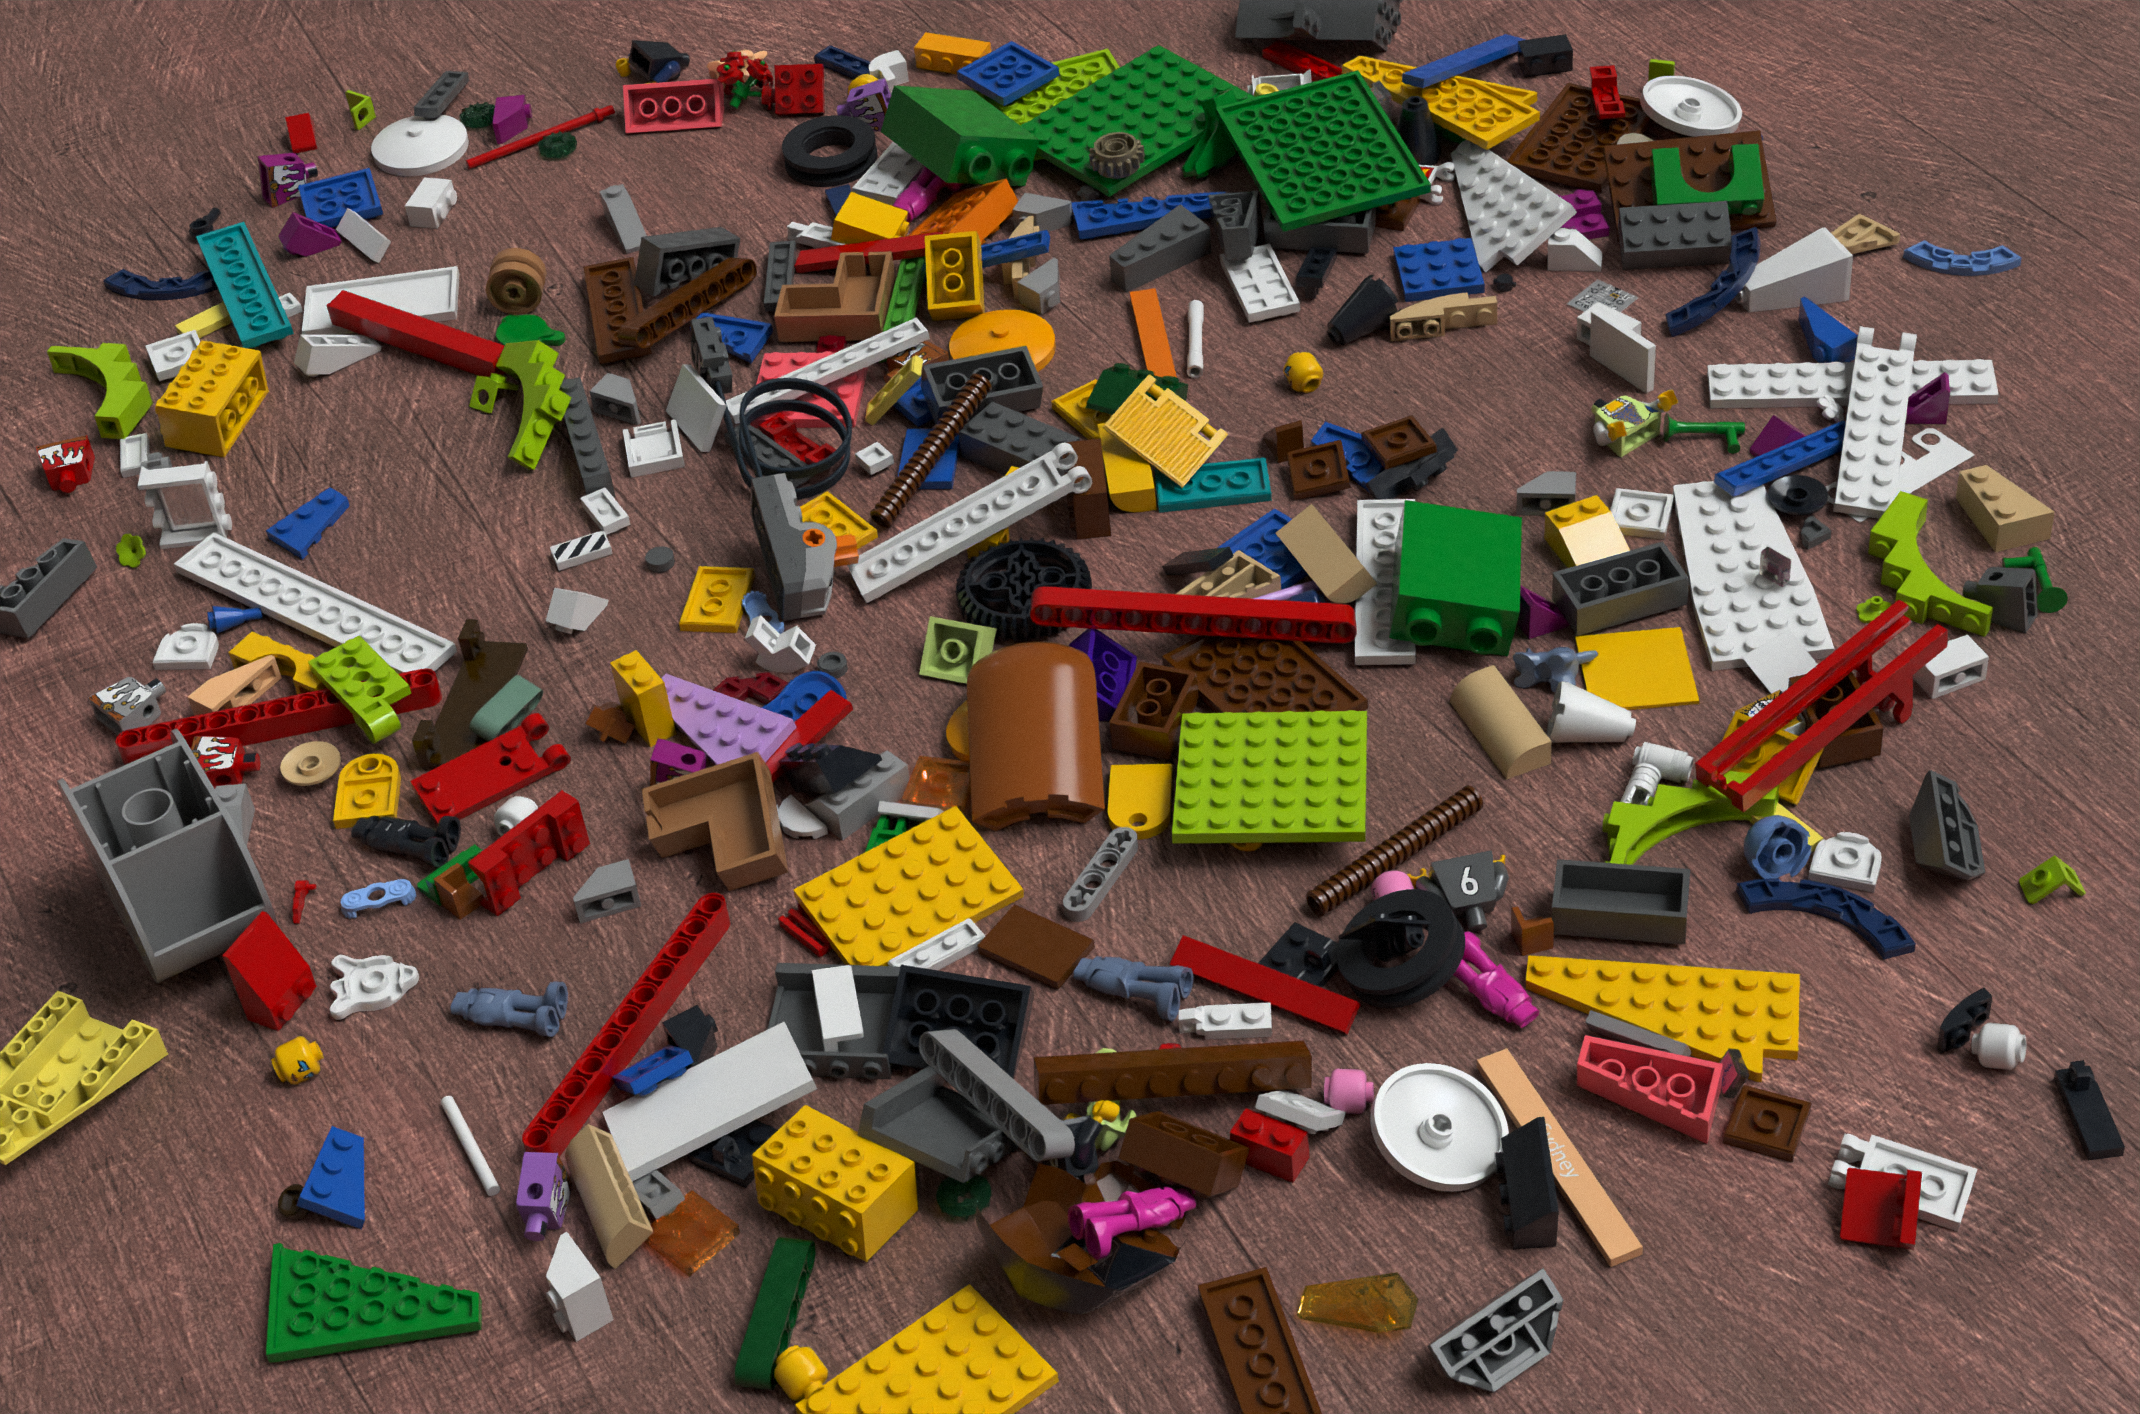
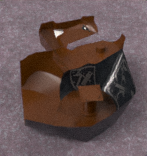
M1118 1161L1101 1163L1087 1185L1066 1171L1039 1163L1022 1208L989 1224L976 1206V1225L1005 1278L1019 1296L1064 1312L1085 1314L1100 1309L1134 1291L1166 1266L1175 1262L1181 1247L1175 1246L1169 1237L1148 1228L1141 1231L1124 1232L1114 1236L1109 1255L1097 1260L1088 1253L1085 1238L1077 1240L1071 1233L1068 1223L1069 1208L1083 1202L1118 1201L1119 1196L1125 1191L1139 1193L1158 1187L1133 1174V1169ZM1185 1212L1183 1218L1176 1219L1168 1225L1179 1230L1185 1221Z

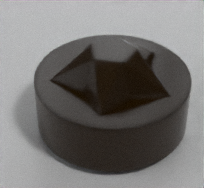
M299 1184L288 1186L281 1193L278 1200L279 1212L293 1221L304 1218L310 1212V1210L296 1206L304 1188Z

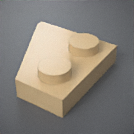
M1861 214L1856 215L1831 232L1851 254L1895 245L1900 240V233Z

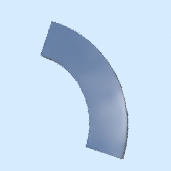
M1924 240L1905 249L1903 254L1904 259L1925 269L1960 276L1995 274L2021 265V257L2003 245L1985 251L1972 252L1971 255H1955L1953 250L1940 248Z

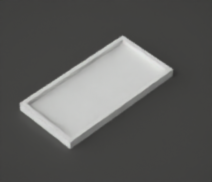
M458 267L307 286L302 334L342 335L355 333L332 325L326 307L342 290L435 322L457 319Z
M782 1022L688 1069L684 1074L674 1079H667L657 1084L658 1087L646 1095L639 1096L637 1094L603 1111V1115L633 1182L816 1090L817 1087L785 1022Z

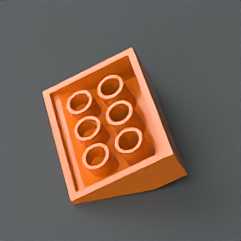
M1007 179L956 191L908 236L943 231V234L977 231L981 245H983L988 235L1000 229L999 225L1013 216V208L1018 203V199Z

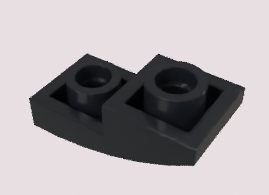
M1985 988L1966 997L1946 1016L1939 1031L1937 1051L1940 1054L1953 1048L1958 1049L1964 1046L1970 1040L1971 1027L1980 1026L1989 1019L1993 996Z

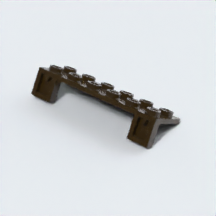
M466 619L458 637L464 661L434 726L432 720H421L412 738L419 766L439 767L488 742L469 730L470 723L476 713L518 674L528 651L526 643L485 641V635L480 630L478 620Z

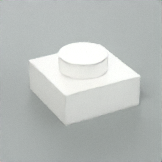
M878 442L855 453L856 462L871 475L894 464L893 455Z

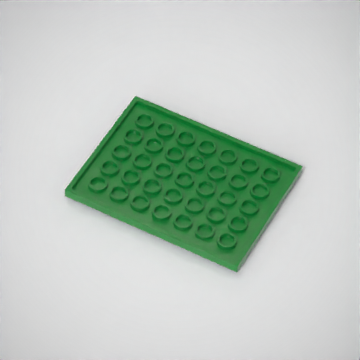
M1158 45L1021 126L1040 140L1036 150L1037 155L1110 197L1197 144L1205 131V114L1200 101L1220 91L1233 89L1237 101L1250 99L1255 96ZM1113 132H1125L1133 135L1144 146V163H1140V168L1132 175L1118 179L1106 178L1100 175L1098 171H1093V166H1090L1089 149L1094 148V142L1101 136Z
M1359 70L1216 107L1218 120L1283 232L1431 193V183Z

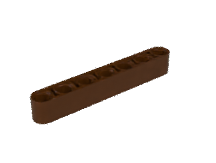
M727 258L624 323L618 331V341L624 347L642 349L650 347L751 282L757 274L755 262L748 258Z

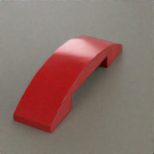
M1615 65L1589 67L1592 99L1597 119L1625 118L1623 101H1620L1617 88Z
M782 413L758 425L759 430L764 435L807 465L819 462L836 451L835 448L827 443L819 446L799 433L796 423Z

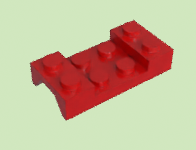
M561 790L468 862L469 867L483 882L487 896L480 901L481 906L498 917L521 899L519 887L527 883L558 857L568 862L590 844L577 799Z

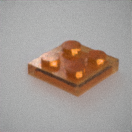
M919 755L902 796V804L939 808L943 811L957 806L963 814L971 794L970 762Z
M693 1190L684 1196L685 1200L678 1204L671 1214L661 1216L650 1224L654 1233L644 1241L688 1277L694 1274L740 1234L739 1225Z

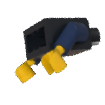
M632 40L630 54H628L629 57L627 59H618L616 61V68L620 76L625 77L631 73L629 65H632L648 81L662 83L667 82L669 79L678 78L681 67H688L690 59L687 53H679L672 45L666 42Z

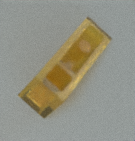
M1395 1272L1305 1286L1297 1316L1307 1321L1377 1333L1411 1329L1419 1299L1399 1273Z

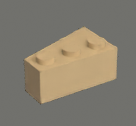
M1987 465L1959 471L1956 499L1995 552L2051 538L2054 519L2053 510Z
M1238 550L1233 554L1232 559L1216 570L1206 572L1176 594L1252 599L1281 590V577Z

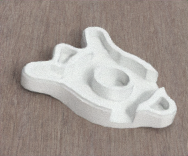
M337 955L332 960V968L335 973L343 978L335 980L330 984L331 992L337 998L330 1007L331 1016L336 1020H341L355 1012L375 1011L393 1005L410 988L417 984L419 981L417 969L403 963L393 962L391 956L380 955L365 959H353L345 955Z

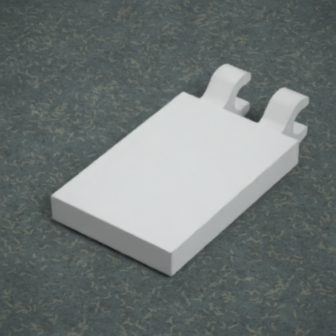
M1844 1134L1838 1154V1159L1840 1160H1835L1828 1185L1836 1189H1845L1847 1169L1856 1168L1848 1163L1862 1161L1860 1169L1902 1175H1907V1170L1921 1171L1922 1181L1918 1218L1958 1232L1976 1176V1168L1875 1135H1871L1870 1141L1867 1142L1854 1135Z

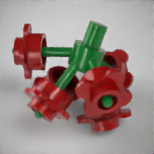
M736 51L727 53L726 58H721L720 62L725 63L719 65L716 70L719 73L718 81L724 83V93L726 95L733 94L729 105L738 109L742 99L746 100L748 96L761 97V103L768 105V110H771L772 103H775V88H773L774 78L768 69V65L759 58L750 60L748 56H741V52ZM744 61L749 65L746 68L749 78L745 83L743 80L744 73L740 70L745 67ZM754 85L762 88V92L750 90Z

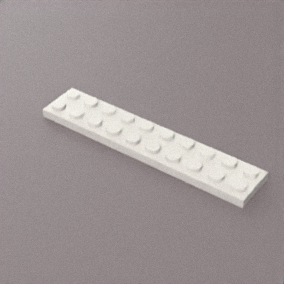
M1992 360L1913 361L1909 396L1946 372L1949 375L1950 385L1949 404L1998 403L1999 394ZM1854 362L1708 365L1707 379L1710 408L1819 407L1817 400L1825 395L1831 396L1835 403H1839L1841 406H1848Z

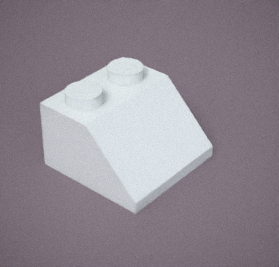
M565 1232L559 1238L546 1274L550 1291L546 1292V1295L556 1311L553 1317L563 1333L568 1330L577 1342L614 1319L601 1277L570 1235Z

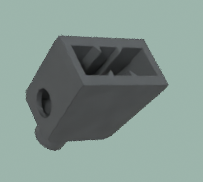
M1990 567L1987 568L1978 582L1967 580L1964 584L1963 597L1977 600L1979 603L1993 607L1992 623L2021 633H2027L2038 616L2034 569Z

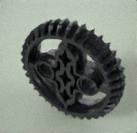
M1033 536L1030 540H1023L1021 537L1019 541L1009 539L1008 543L1003 544L999 542L996 547L988 546L987 551H979L978 557H971L970 563H965L964 569L960 571L955 593L957 606L967 623L996 628L995 639L1001 637L1003 642L1007 639H1013L1015 643L1018 639H1024L1027 642L1029 638H1036L1039 641L1040 636L1045 635L1050 638L1052 632L1060 633L1062 627L1041 626L1032 621L1030 617L1032 592L1039 587L1045 586L1091 589L1092 579L1085 560L1080 557L1079 553H1074L1073 548H1066L1064 543L1057 545L1055 540L1046 542L1044 537L1039 541L1034 540ZM999 611H1007L1008 614L1000 613Z

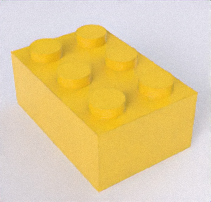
M977 231L925 236L928 311L932 320L970 318L985 313L982 250Z

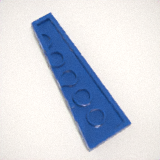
M1226 192L1168 195L1165 200L1143 197L1141 202H1128V198L1118 199V203L1103 204V200L1072 202V212L1079 239H1093L1109 234L1117 235L1127 231L1145 230L1180 204L1199 219L1210 218L1208 195L1224 194Z

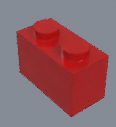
M1245 1108L1230 1131V1140L1250 1148L1245 1164L1294 1183L1309 1160L1307 1131Z

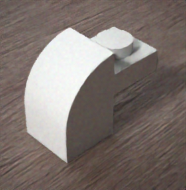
M899 50L882 54L874 58L869 64L870 75H873L878 80L886 79L890 94H892L894 85L897 86L909 82L906 60Z
M761 615L752 619L745 636V640L759 653L756 663L772 672L791 673L809 665L816 646L798 626L779 634Z

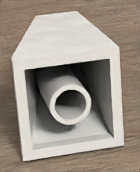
M1825 227L1757 264L1750 279L1735 296V299L1748 312L1800 307V298L1804 296L1816 305L1847 301L1850 295L1853 255Z

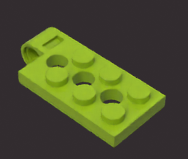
M360 635L308 661L310 670L353 714L355 723L364 731L373 744L401 730L400 721L390 705L411 694L409 684Z

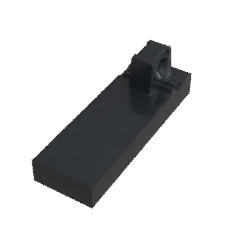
M1311 246L1296 276V286L1305 287V298L1316 299L1319 288H1323L1337 259V248Z
M2084 1060L2070 1062L2069 1068L2055 1070V1084L2087 1160L2123 1156L2124 1143L2098 1083L2094 1078L2090 1065L2085 1066Z

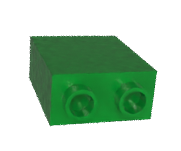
M894 85L881 128V133L946 183L986 184L1007 179L1011 186H1025L1028 176L1033 169V160L1040 141L985 99L970 90Z
M1405 500L1395 541L1389 638L1410 641L1421 646L1436 645L1469 650L1481 655L1496 654L1508 656L1520 613L1522 517Z

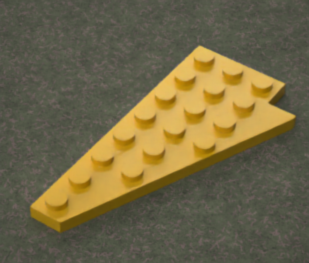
M1358 56L1342 65V74L1359 70L1371 90L1400 105L1411 96H1419L1425 99L1434 123L1485 150L1492 148L1540 120V111L1530 107V105L1537 102V92L1457 75L1422 89L1402 82L1403 73L1417 67L1364 56Z
M1528 955L1526 972L1527 990L1586 1014H1589L1590 1010L1685 1043L1692 1052L1691 1056L1698 1059L1721 1063L1729 1051L1737 1074L1755 1082H1762L1763 1058L1798 1059L1800 974Z

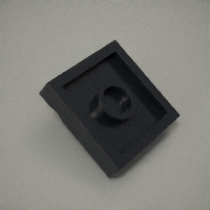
M1294 922L1258 964L1323 988L1339 969L1337 964L1338 943Z
M754 1120L692 1151L689 1154L691 1163L743 1188H747L755 1178L752 1154L775 1134L778 1129Z

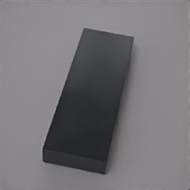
M1230 547L1182 552L1163 565L1162 568L1165 574L1169 576L1214 571L1232 559L1234 555Z

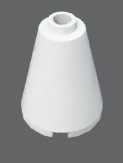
M1559 682L1552 702V717L1549 718L1547 736L1553 743L1625 742L1627 736H1633L1636 719L1631 718V711L1569 682Z

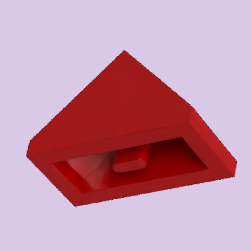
M304 113L285 117L293 153L316 150L315 125L311 115Z

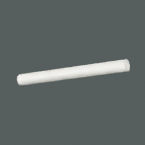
M452 1096L444 1097L441 1100V1105L484 1189L489 1196L499 1193L500 1187Z

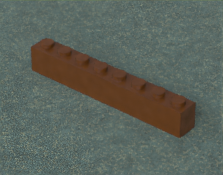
M1304 1040L1034 1057V1090L1037 1100L1042 1105L1312 1088V1055Z

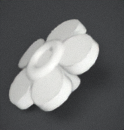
M1825 395L1817 400V405L1824 409L1822 412L1823 417L1828 420L1834 419L1837 423L1844 420L1842 406L1839 403H1835L1831 396Z

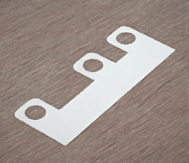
M1934 428L1923 430L1913 436L1912 440L1930 453L1915 460L1902 451L1901 456L1905 461L1900 465L1896 496L1900 491L1910 494L1973 457L1975 454ZM1925 434H1935L1940 438V442L1935 445H1927L1921 441V437ZM1837 482L1826 486L1827 491L1837 487ZM1828 495L1827 501L1834 505L1835 499ZM1848 514L1849 516L1857 520L1859 523L1869 518L1866 516Z

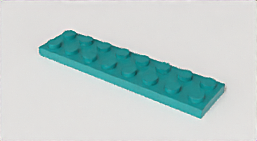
M245 222L196 236L198 245L242 347L256 348L261 344L273 340H281L286 336L294 334L290 321Z

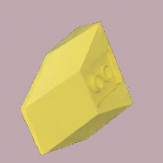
M57 991L0 1052V1163L7 1165L167 1056L168 1052L158 1029L133 1019L123 1030L91 1018L83 1000Z

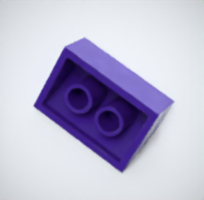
M1087 629L1069 643V646L1083 651L1091 659L1096 677L1099 721H1110L1136 669L1137 656L1098 629Z

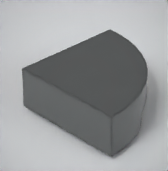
M1811 515L1804 521L1801 530L1802 544L1809 550L1830 539L1832 530Z

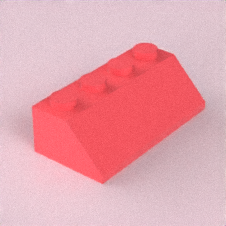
M718 78L623 85L626 134L722 127L724 91L723 84L718 81Z

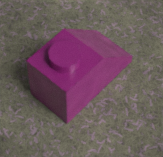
M525 95L496 98L493 128L497 144H503L528 128L529 118H532L531 104L526 103Z
M292 212L278 235L285 251L292 255L300 254L305 257L340 246L342 242L335 229Z

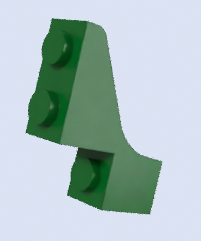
M1233 89L1220 91L1200 101L1205 114V131L1182 167L1184 177L1195 176L1196 179L1202 178L1210 174L1209 169L1213 167L1218 169L1229 163L1228 159L1236 155L1233 145L1216 115V107L1238 102Z

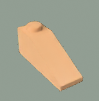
M269 655L207 680L188 696L194 716L252 704L282 678L274 656Z

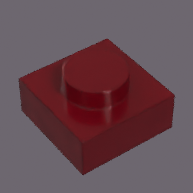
M820 336L816 353L826 351L836 353L845 349L847 346L846 336Z

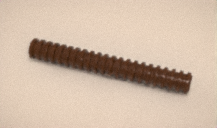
M972 374L970 376V380L961 388L960 393L956 395V399L952 400L951 405L942 414V418L938 419L932 431L924 438L923 444L918 446V450L913 453V457L904 465V470L899 472V476L894 479V483H891L889 489L884 492L885 496H882L880 502L876 503L875 509L870 511V516L875 523L885 528L892 526V521L897 519V515L902 512V508L906 507L907 502L912 499V495L920 488L921 482L925 481L926 476L931 473V469L939 462L940 456L945 454V450L950 447L955 437L959 435V431L964 428V424L969 421L973 412L978 409V405L983 402L987 393L992 390L988 379L980 374Z
M1464 786L1462 790L1449 796L1440 805H1436L1432 810L1427 811L1426 814L1421 815L1417 820L1406 825L1404 829L1397 831L1389 839L1382 841L1374 849L1369 850L1366 854L1360 856L1359 859L1354 860L1352 864L1345 866L1337 874L1330 876L1329 880H1324L1321 885L1315 886L1314 890H1309L1306 894V899L1310 909L1321 917L1325 916L1328 911L1334 910L1343 901H1347L1351 896L1356 895L1358 891L1371 885L1382 873L1393 870L1395 866L1408 860L1410 856L1415 855L1417 851L1430 845L1432 841L1437 840L1440 836L1446 834L1447 831L1452 830L1454 826H1458L1462 821L1467 820L1469 816H1473L1483 808V800L1480 793L1472 786Z

